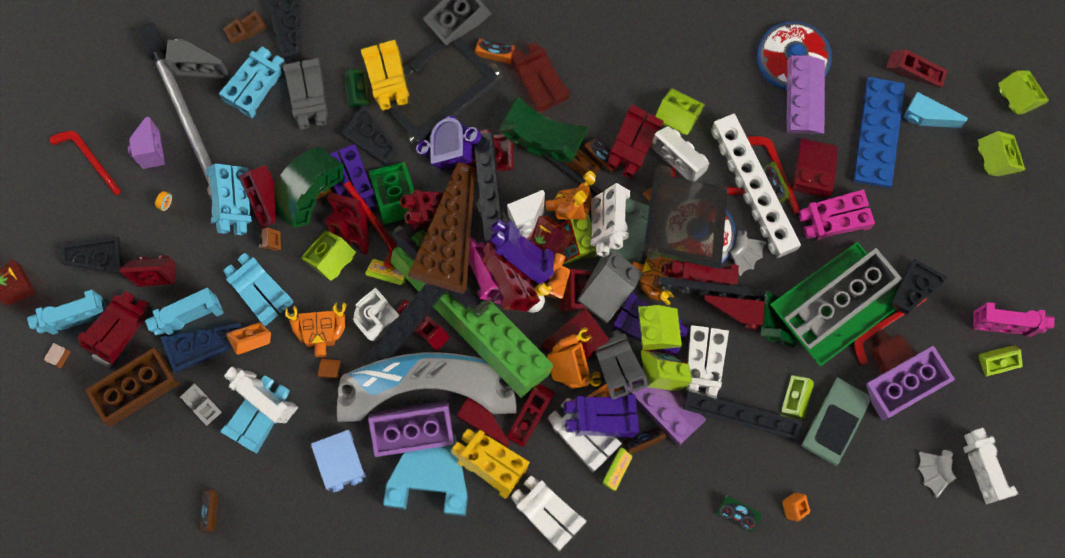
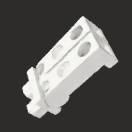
M617 183L591 199L593 238L591 239V245L596 247V254L603 258L609 255V249H620L623 247V241L629 238V233L626 232L625 207L626 199L630 197V190Z
M690 326L687 363L690 367L692 383L686 386V394L688 389L698 391L699 388L706 389L705 394L717 396L722 385L721 378L729 334L728 330L711 328L709 331L707 327Z
M234 367L228 370L224 377L231 381L229 387L237 390L273 422L287 423L298 409L294 403L280 401L263 387L262 381L255 378L257 375L253 372Z
M567 398V399L561 404V407L564 409V407H563L564 403H565L566 401L571 400V399ZM554 411L548 417L549 422L553 426V431L560 435L592 472L606 461L622 444L612 436L582 435L581 437H575V433L566 432L565 421L567 419H574V413L566 414L562 418Z
M984 428L964 435L968 446L963 449L965 453L969 452V461L985 503L989 504L1017 495L1015 486L1008 487L996 458L997 449L993 445L995 443L994 437L988 438Z
M530 476L524 482V485L531 492L525 496L518 489L511 498L517 505L516 508L559 551L586 523V520L545 486L546 484L542 480L539 482L536 478ZM545 508L567 531H565V530H564L547 512H545L543 509Z

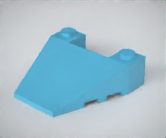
M453 434V445L404 452L387 483L384 506L406 509L409 489L446 493L445 514L465 516L468 495L463 470L457 464L459 459L451 453L452 448L457 443L456 435Z

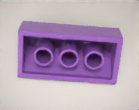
M792 55L787 60V133L824 134L825 60L813 56Z
M932 346L866 385L871 404L883 421L955 379L935 347Z
M639 379L631 383L633 385H638L639 383H641L642 379ZM627 384L628 395L635 394L636 404L678 447L706 421L701 414L683 410L685 397L678 391L646 387L631 393Z
M448 400L370 412L368 419L375 457L454 444Z

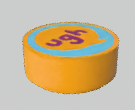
M165 191L161 192L155 201L156 208L166 211L171 205L172 195Z

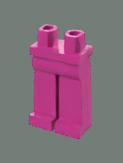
M864 189L819 203H810L807 208L800 210L798 213L801 222L810 220L812 225L804 228L806 239L816 238V241L836 234L862 229L868 230L875 224L871 209L867 208L869 203Z
M470 237L468 264L471 265L481 288L477 292L480 299L501 304L500 302L504 300L492 272L488 271L486 265L481 260L485 257L482 248L487 243L484 241L477 243L474 238Z
M987 302L974 311L973 330L1011 334L1025 333V336L1032 337L1038 333H1045L1047 329L1054 328V316H1045V310L1029 311L1027 313L995 309V303Z

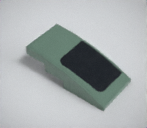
M837 377L801 446L837 466L869 405L870 396Z

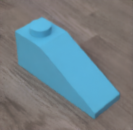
M919 92L913 97L903 116L908 122L919 126L961 128L968 119Z

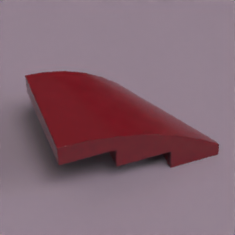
M489 130L480 131L481 135L490 133ZM503 134L493 135L497 171L514 170L513 143ZM472 144L473 162L466 165L475 167V172H477L474 144Z
M331 192L327 199L333 212L325 220L329 232L341 237L349 246L352 244L360 248L361 253L366 255L369 245L368 225L361 201Z
M585 309L558 329L540 347L543 351L546 350L551 353L553 347L561 339L573 334L576 336L582 328L586 327L588 330L581 333L583 337L591 335L588 341L579 340L578 343H582L587 362L593 358V352L609 342V339L587 309Z

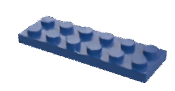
M868 77L853 182L885 188L892 187L905 83Z

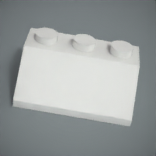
M667 126L655 133L651 148L686 180L696 181L708 169L710 164L708 159L703 154L696 152L690 142H685L677 130Z
M543 190L507 205L508 221L513 222L514 227L518 228L520 234L528 240L535 234L544 212L545 193Z

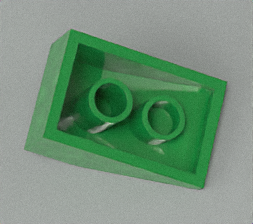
M405 162L369 171L383 223L388 224L405 219V214L409 209L401 207L400 199L404 195H411L414 192Z

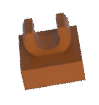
M271 228L262 229V234L259 235V238L262 239V244L259 245V248L273 251L281 250L280 231Z

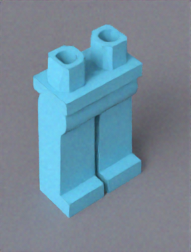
M261 47L256 53L254 51L250 53V57L219 93L223 102L238 109V111L251 119L255 116V110L270 88L282 77L281 70L285 64L284 60L279 56H275L271 62L267 60L271 53L264 47Z
M213 164L206 169V175L210 177L213 204L211 224H216L217 233L224 234L230 232V225L234 226L235 235L247 233V224L251 222L249 199L239 178L240 175L248 172L246 167Z
M244 253L238 258V261L242 264L241 268L236 270L232 265H229L223 271L227 277L226 280L236 289L261 323L266 326L278 314L257 291L254 285L260 289L280 314L294 302L264 271L254 257L251 258Z
M205 288L164 307L161 311L159 309L154 310V316L145 320L149 331L154 332L156 336L163 333L171 336L175 334L174 330L182 329L185 324L210 313L219 316L224 312L217 296L211 290Z
M89 290L84 292L86 298L56 308L50 306L44 309H35L36 315L27 317L29 327L32 330L36 329L40 334L49 332L54 335L58 333V330H65L95 321L107 307L105 298L95 291Z
M265 375L260 379L263 387L268 391L275 382ZM279 385L275 393L269 392L280 401L287 402L286 398L290 390ZM245 399L227 426L223 427L221 433L251 451L258 453L275 422Z

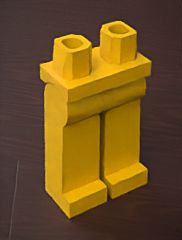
M396 40L379 44L388 79L377 45L361 49L373 88V96L382 110L389 109L391 107L390 101L396 100L398 105L407 104V96H410Z
M467 429L461 439L468 444L467 447L457 442L451 451L459 459L457 464L461 467L464 465L467 470L476 473L499 490V495L506 499L526 472L530 462L484 435L485 432L479 430L476 433Z

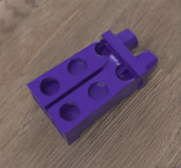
M353 144L339 150L357 193H359L371 211L376 209V197L373 189H371L356 145ZM337 151L330 154L341 162ZM343 168V182L334 185L337 194L352 198L343 186L349 181Z
M498 219L492 224L491 230L494 233L491 235L490 241L496 245L497 254L501 255L503 253L507 260L538 285L544 283L554 274L553 252L547 248L545 251H542L522 236L520 230L514 227V223L511 221L505 224Z
M630 293L614 324L613 330L619 329L622 334L625 333L626 336L641 342L639 307L651 305ZM678 318L680 336L685 339L690 328L682 324V319ZM681 347L658 350H661L660 352L662 353L669 352L677 355Z
M635 394L619 397L614 400L611 397L584 398L583 396H577L575 400L566 401L563 405L565 414L574 413V419H567L565 421V431L575 433V437H581L582 435L634 437L639 433L638 416L635 414L637 412Z

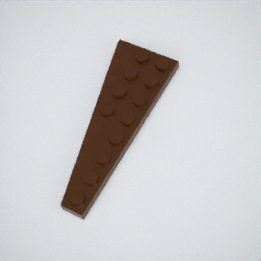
M460 162L455 166L408 273V278L461 294L466 291L475 167Z

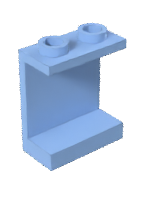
M349 430L311 444L325 488L328 491H340L344 489V485L349 483L351 485L363 482L362 478L366 477L353 443L352 433Z

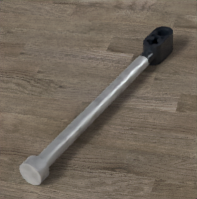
M154 22L137 28V33L150 59L154 58L209 184L207 191L212 199L210 177L206 175V169L212 166V162L172 71L165 61L164 53H166L167 49Z

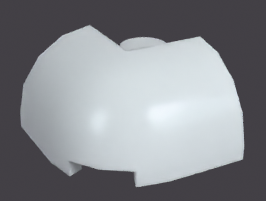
M374 288L356 304L353 320L369 340L378 341L399 317V314L391 307L383 295Z

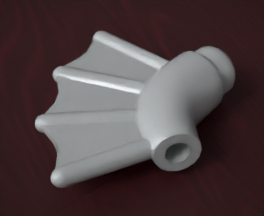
M741 230L737 231L734 247L729 250V257L734 260L735 265H739V276L745 270L754 269L756 261L763 258L762 250L766 244L765 241L749 239L746 237L747 232L745 230L742 232Z
M943 450L942 456L919 452L921 461L918 470L923 474V484L931 488L935 497L938 498L946 486L956 479L951 470L953 453Z

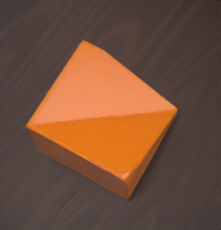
M793 493L782 501L788 520L799 521L810 513L806 494Z

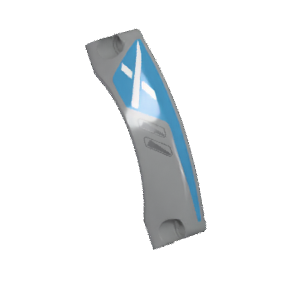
M432 352L396 356L365 365L344 374L340 378L338 387V422L361 421L370 410L385 399L405 391L423 388L444 389L460 393L477 401L492 414L516 413L514 390L501 379L500 375L484 359L467 355Z

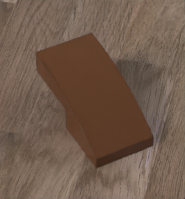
M254 11L243 20L236 19L223 29L231 43L235 44L257 34L267 26L260 14Z

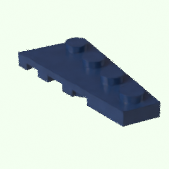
M238 323L215 327L210 330H198L193 333L160 337L173 372L178 373L233 349L227 338V333L241 329L242 325Z

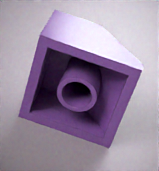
M145 117L129 138L130 146H128L130 157H133L135 163H138L142 169L165 165L160 131L150 117Z

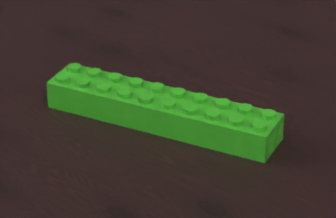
M421 231L410 239L420 247L426 234ZM400 247L395 248L392 253L391 263L420 291L426 283L408 278V273L414 260ZM467 277L466 290L473 297L478 296L477 292L480 289ZM446 292L434 306L446 321L520 397L524 396L549 376L553 364L491 301L485 305L481 304L476 309L470 304L466 309L450 293Z

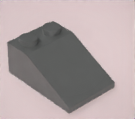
M442 0L423 20L444 44L448 45L480 25L491 12L480 0Z
M183 39L168 40L165 61L175 76L230 78L222 60Z
M613 250L609 252L607 257L600 258L577 301L602 321L608 323L634 290L643 273Z

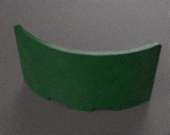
M516 97L499 131L513 144H521L528 148L527 152L540 157L542 154L552 157L551 161L572 162L588 128L586 126L568 125L549 119L529 107L520 97Z
M321 147L310 149L298 156L286 167L275 184V214L293 229L310 224L311 214L317 203L315 201L317 196L321 192L325 193L332 186L343 182L344 164Z
M766 291L761 337L770 342L781 341V345L796 348V345L802 346L770 306L771 303L780 297Z

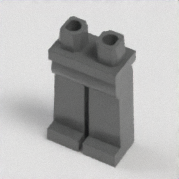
M318 58L302 61L303 70L300 62L283 65L293 108V117L301 130L309 128L308 120L315 119L317 126L326 125L327 117L329 116L326 107L322 69ZM304 75H305L306 86H307V91H308V97H309V98H307V92H306V87H305Z
M619 329L612 331L609 342L594 351L612 400L629 394L626 381L631 393L648 387L646 375L630 347L625 333L622 334ZM617 361H618L619 364H620V367H621L622 372H623V374H624V376H625V379H624V377H623V375H622V373H621V371H620V368H619V366H618V364H617ZM639 379H642L641 383H639L638 385H633L631 383ZM623 386L621 391H613V389Z

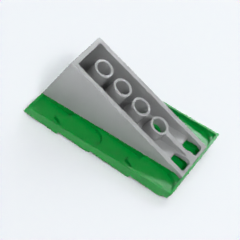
M856 242L771 303L770 306L811 355L813 360L821 367L896 310L890 306V303L897 291L895 285L902 278L877 248L867 254L861 245Z

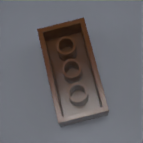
M152 348L87 388L85 392L103 423L112 427L179 385V382L161 352L156 348Z

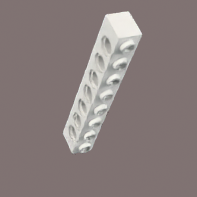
M735 113L715 121L711 129L712 136L715 140H718L720 152L723 156H726L728 168L736 176L737 186L744 189V200L748 205L750 204L753 210L752 216L755 221L759 222L761 226L760 232L769 242L770 252L775 254L778 259L798 250L801 244ZM730 135L734 140H728L725 136ZM738 151L742 156H736L733 152ZM746 167L750 170V172L745 173L742 171L741 168ZM749 184H756L758 189L751 188ZM758 200H764L766 205H760ZM766 217H773L775 222H769ZM774 233H780L783 239L776 238Z

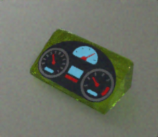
M772 162L763 171L779 202L782 203L788 199L790 193L776 162Z

